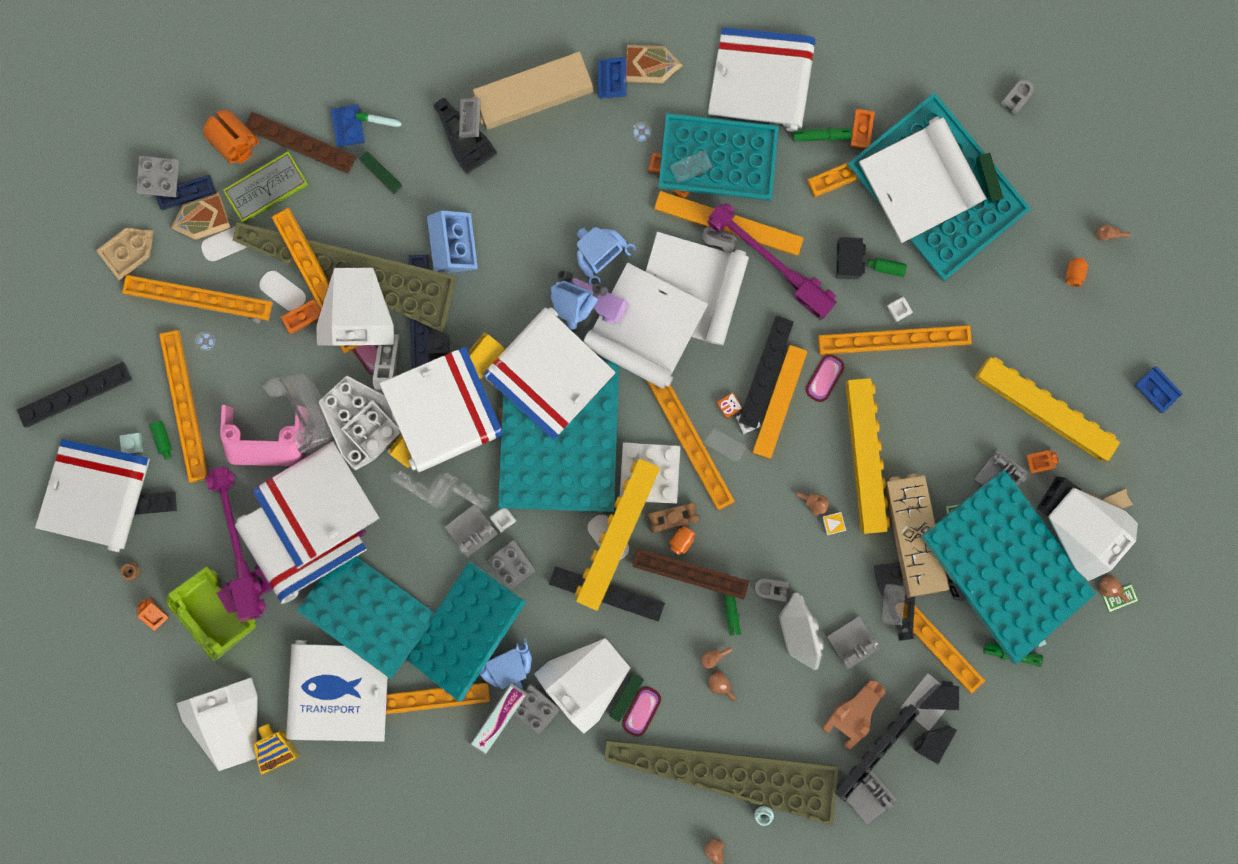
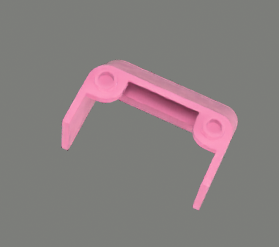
M222 405L220 436L226 459L230 464L291 467L304 459L305 409L296 407L295 426L282 428L279 432V441L241 440L240 429L233 425L234 408Z

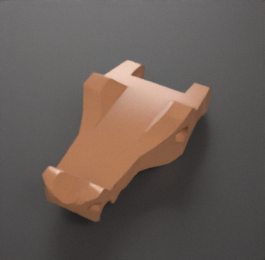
M868 680L853 698L835 707L822 730L825 733H829L835 726L849 737L844 747L848 750L852 749L870 731L872 712L880 698L886 693L884 687L875 680Z

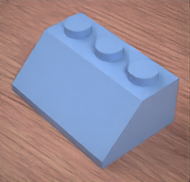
M439 211L427 216L434 271L452 273L478 269L471 213Z

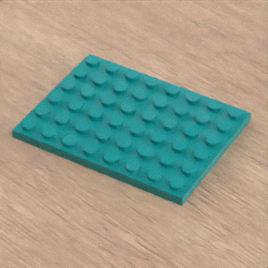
M935 92L847 164L849 169L880 206L881 204L859 162L925 129L930 125L929 121L937 116L940 119L944 118L986 196L976 162V157L986 153ZM995 164L994 167L1003 199L993 203H988L986 199L909 239L911 244L942 281L948 279L1031 210L1030 206Z
M602 359L616 373L554 440L503 394V435L501 436L498 508L614 512L619 384L618 365L607 359Z
M1007 471L997 473L920 536L951 580L962 591L967 602L1012 664L1019 663L1096 595L1084 577L1073 567L1066 552L1008 475Z

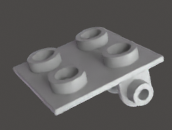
M139 156L136 194H144L145 197H152V195L176 197L179 160Z
M997 449L975 478L983 486L1000 471H1007L1018 487L1021 482L1023 483L1027 479L1026 475L1028 472Z
M476 504L445 526L446 530L458 544L461 552L467 557L498 535Z
M515 540L487 559L502 583L510 590L536 572V567L531 564L528 559L529 557H526L525 552L521 550L518 545L519 543Z
M860 616L827 636L847 669L880 649L877 640L872 637Z
M530 684L525 690L528 694L514 715L536 733L540 734L561 709L549 699V696L546 697L544 692L541 693L536 688V685Z
M873 771L862 779L861 784L847 799V802L867 825L886 808L890 810L894 806L893 802L897 800Z

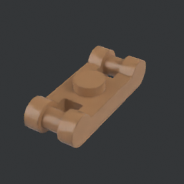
M696 503L647 514L648 520L650 519L652 525L650 527L651 533L700 521L699 515L697 516L695 508H697ZM687 510L689 518L684 519L682 511ZM663 516L665 524L659 525L658 517Z

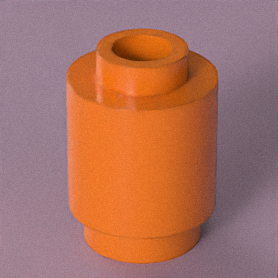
M1076 257L1074 260L1069 261L1065 277L1067 285L1081 287L1082 283L1085 282L1089 265L1085 262V259Z
M683 525L669 542L671 545L670 549L678 555L681 552L685 554L695 540L694 536L696 533Z

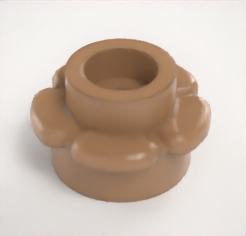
M129 562L121 567L120 573L123 579L134 581L140 574V568L137 567L136 563Z

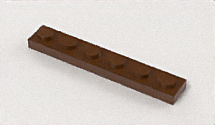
M251 112L245 125L253 134L346 174L350 173L356 156L254 112Z
M638 548L632 566L743 600L749 585L748 580Z

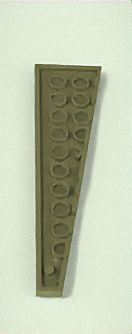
M236 222L232 241L299 269L280 232ZM307 239L329 283L334 268H374L388 309L419 321L438 331L445 332L457 276Z
M606 740L604 761L652 773L663 778L666 777L677 782L687 783L698 788L833 826L835 793L839 767L836 765Z

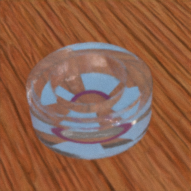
M642 121L636 123L632 130L633 137L639 142L647 141L651 136L650 125Z
M203 331L196 335L195 345L197 348L203 351H209L214 348L216 340L211 333Z

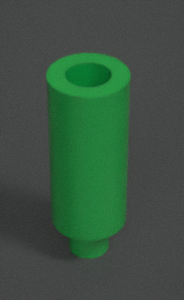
M878 257L875 260L869 259L867 263L868 267H873V271L904 277L907 268L905 263Z
M163 421L150 424L149 427L158 453L163 455L164 460L172 458L170 451L173 449Z

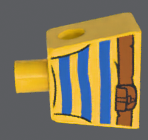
M269 723L258 728L262 739L254 743V749L261 775L300 756L290 739H286V733L283 730L273 734Z

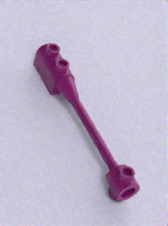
M720 203L708 217L707 223L717 232L721 229L723 230L726 226L784 274V277L796 289L792 295L795 300L819 320L825 318L837 303L834 300L836 297L835 293L829 289L826 291L820 288L822 283L817 278H806L786 267L732 221L735 215L733 214L734 208L730 204L725 203L723 206Z
M227 467L215 468L209 471V475H205L208 490L220 492L236 560L237 580L230 581L238 620L240 623L262 617L263 611L266 610L264 599H259L258 592L262 591L259 580L255 581L243 558L227 491L232 488V483L236 482L234 473L229 471Z

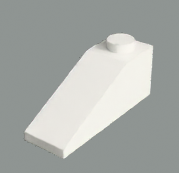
M394 334V345H378L372 381L374 390L381 394L384 393L379 383L397 376L399 335Z

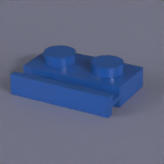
M624 57L598 60V97L600 99L606 97H626V59Z
M359 105L331 109L337 146L365 143L362 121L355 116L356 113H360Z
M1157 366L1153 367L1134 385L1159 413H1163L1178 397L1183 395Z

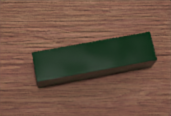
M368 151L359 158L360 162L393 194L402 187L401 183Z
M991 153L979 155L976 157V162L988 203L1000 201L1003 199Z
M635 673L632 674L609 717L620 723L644 681L643 678Z

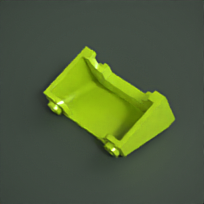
M205 567L169 593L166 603L210 659L216 661L254 630L256 621L254 619L240 623L237 612L227 613L217 595L221 591V588L218 586L219 576L213 569L210 570L208 567Z

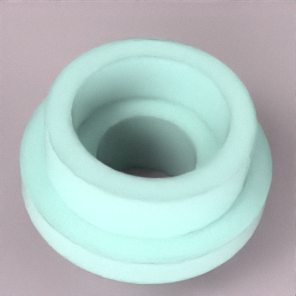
M761 806L755 810L754 818L758 824L766 826L773 821L774 813L769 807Z

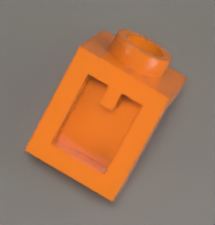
M1052 449L1026 455L1031 474L1054 469L1057 467L1056 464L1059 463L1057 453L1053 452Z
M152 597L142 600L137 606V617L154 631L169 618V615L154 603Z

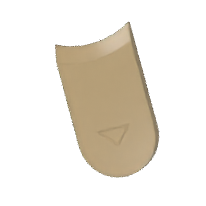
M1127 489L1105 497L1102 500L1120 509L1133 505L1127 495Z

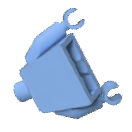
M594 227L590 232L582 228L577 233V237L580 239L576 244L579 248L577 251L578 265L585 276L589 277V284L594 286L591 283L593 278H597L600 283V278L594 276L593 272L597 274L622 250L624 255L631 256L627 252V247H630L633 251L636 250L635 246L627 244L626 240L616 230Z
M524 639L523 645L518 644V641H516L515 648L488 660L479 675L494 687L504 689L512 682L524 690L520 681L527 678L532 661L527 639Z

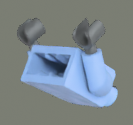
M559 271L557 274L559 282H556L551 287V300L554 310L558 313L557 317L566 320V326L569 329H576L577 323L588 317L598 301V296L606 295L608 289L607 287L601 288L602 284H595L592 288L593 295H591V291L569 283L573 278L571 272Z

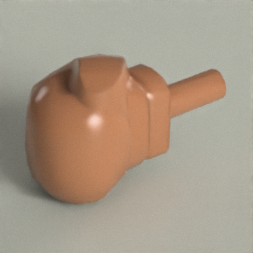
M1102 225L1097 229L1095 236L1100 241H1107L1119 237H1130V233L1120 232L1119 228H1114L1110 225Z
M800 492L797 493V497L807 501L806 506L810 507L812 515L824 514L827 511L829 502L826 497L812 493L810 496Z
M1106 575L1100 580L1099 592L1103 596H1112L1113 598L1119 596L1125 603L1129 602V599L1122 593L1124 588L1114 576Z
M729 647L721 652L718 649L705 652L701 657L702 666L705 668L714 667L716 662L723 659L722 656L733 651L732 648Z
M721 671L713 673L708 679L709 690L715 694L720 693L724 695L726 693L732 701L736 700V697L730 691L732 685Z
M711 839L704 848L706 856L713 864H724L722 860L725 856L722 850L725 844L721 840Z

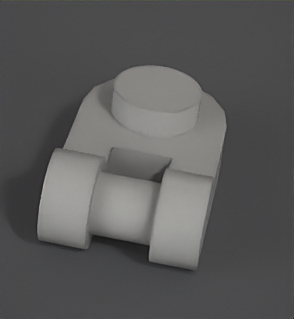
M1028 80L1019 81L1001 102V105L1003 107L1007 106L1012 110L1011 113L1016 115L1034 91L1032 83ZM1013 97L1019 100L1017 104L1011 100Z
M707 227L703 231L702 239L708 245L719 246L725 252H732L737 236L725 230L717 232L713 228Z
M760 579L755 583L754 590L759 597L783 602L788 600L786 594L787 588H790V583L771 579ZM775 586L780 587L779 594H774Z

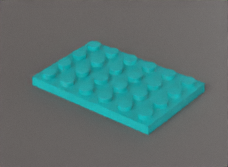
M666 113L658 189L771 201L779 126Z
M358 557L352 558L322 576L296 610L390 679L394 677L421 640L422 635L431 626L432 619L436 617V613Z
M469 561L435 612L436 617L432 619L431 626L422 635L421 640L406 660L454 699L461 702L522 610L526 601Z

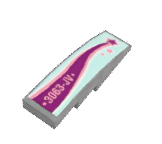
M511 682L473 738L470 746L487 755L528 692Z

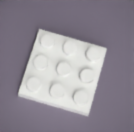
M623 443L620 497L625 492L622 486L626 478L630 480L632 476L630 468L633 462H638L640 458L660 467L646 502L677 504L680 446Z

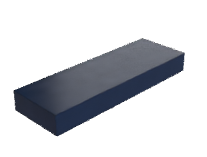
M206 175L177 184L176 197H156L160 209L166 210L214 194L216 191L212 177Z

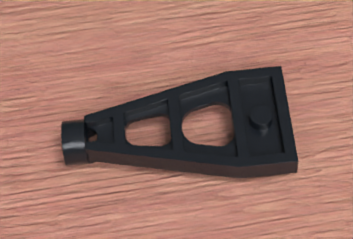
M446 98L438 100L433 105L437 113H439L455 159L466 175L498 154L491 142L481 131H479V137H474L476 144L463 151L458 142L459 131L453 133L448 125V122L453 118H457L460 121V113L449 104Z
M900 562L875 565L876 583L898 632V640L914 639L915 597L907 598L905 595L902 599H895L889 590L891 583L903 582ZM896 604H907L908 616L906 618H898L895 610ZM904 628H907L908 632L902 633V630Z

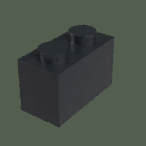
M840 237L838 239L836 279H859L865 273V263H862V255H865L866 244H863V238Z

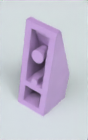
M576 278L573 279L575 285L591 291V295H593L592 285ZM608 292L604 296L599 295L598 301L593 308L598 314L603 316V321L613 324V322L620 324L629 303Z

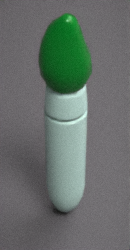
M367 113L355 114L356 118L361 121H369L392 127H400L402 125L400 121Z

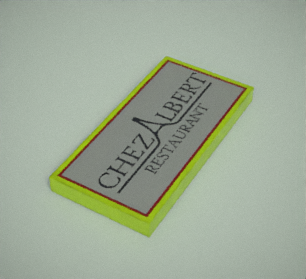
M286 152L223 191L240 220L245 223L309 184L291 154Z

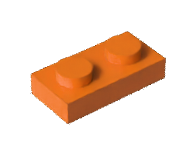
M855 110L850 148L865 150L870 146L875 111Z
M313 299L281 316V319L289 334H293L316 322L319 319L321 309L316 300Z

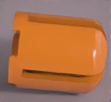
M220 110L215 113L218 120L210 116L203 127L204 137L231 165L234 162L241 164L253 155L250 151L254 148L255 144L259 145V140L232 111Z

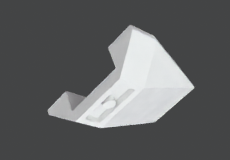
M334 268L316 326L317 345H394V324L374 268Z
M349 376L343 378L318 401L342 457L354 470L375 460L401 435L385 396Z
M1072 488L1048 516L1070 562L1087 581L1111 571L1136 542L1138 523L1125 510L1075 488Z
M794 592L779 615L787 652L793 658L816 670L819 667L822 656L820 650H823L821 638H818L815 631L818 630L816 618L812 617L806 607L803 596Z
M604 638L548 661L534 675L569 720L585 733L600 720L631 667L610 642Z
M252 677L177 703L182 722L218 771L257 758L254 743L257 742L258 695Z

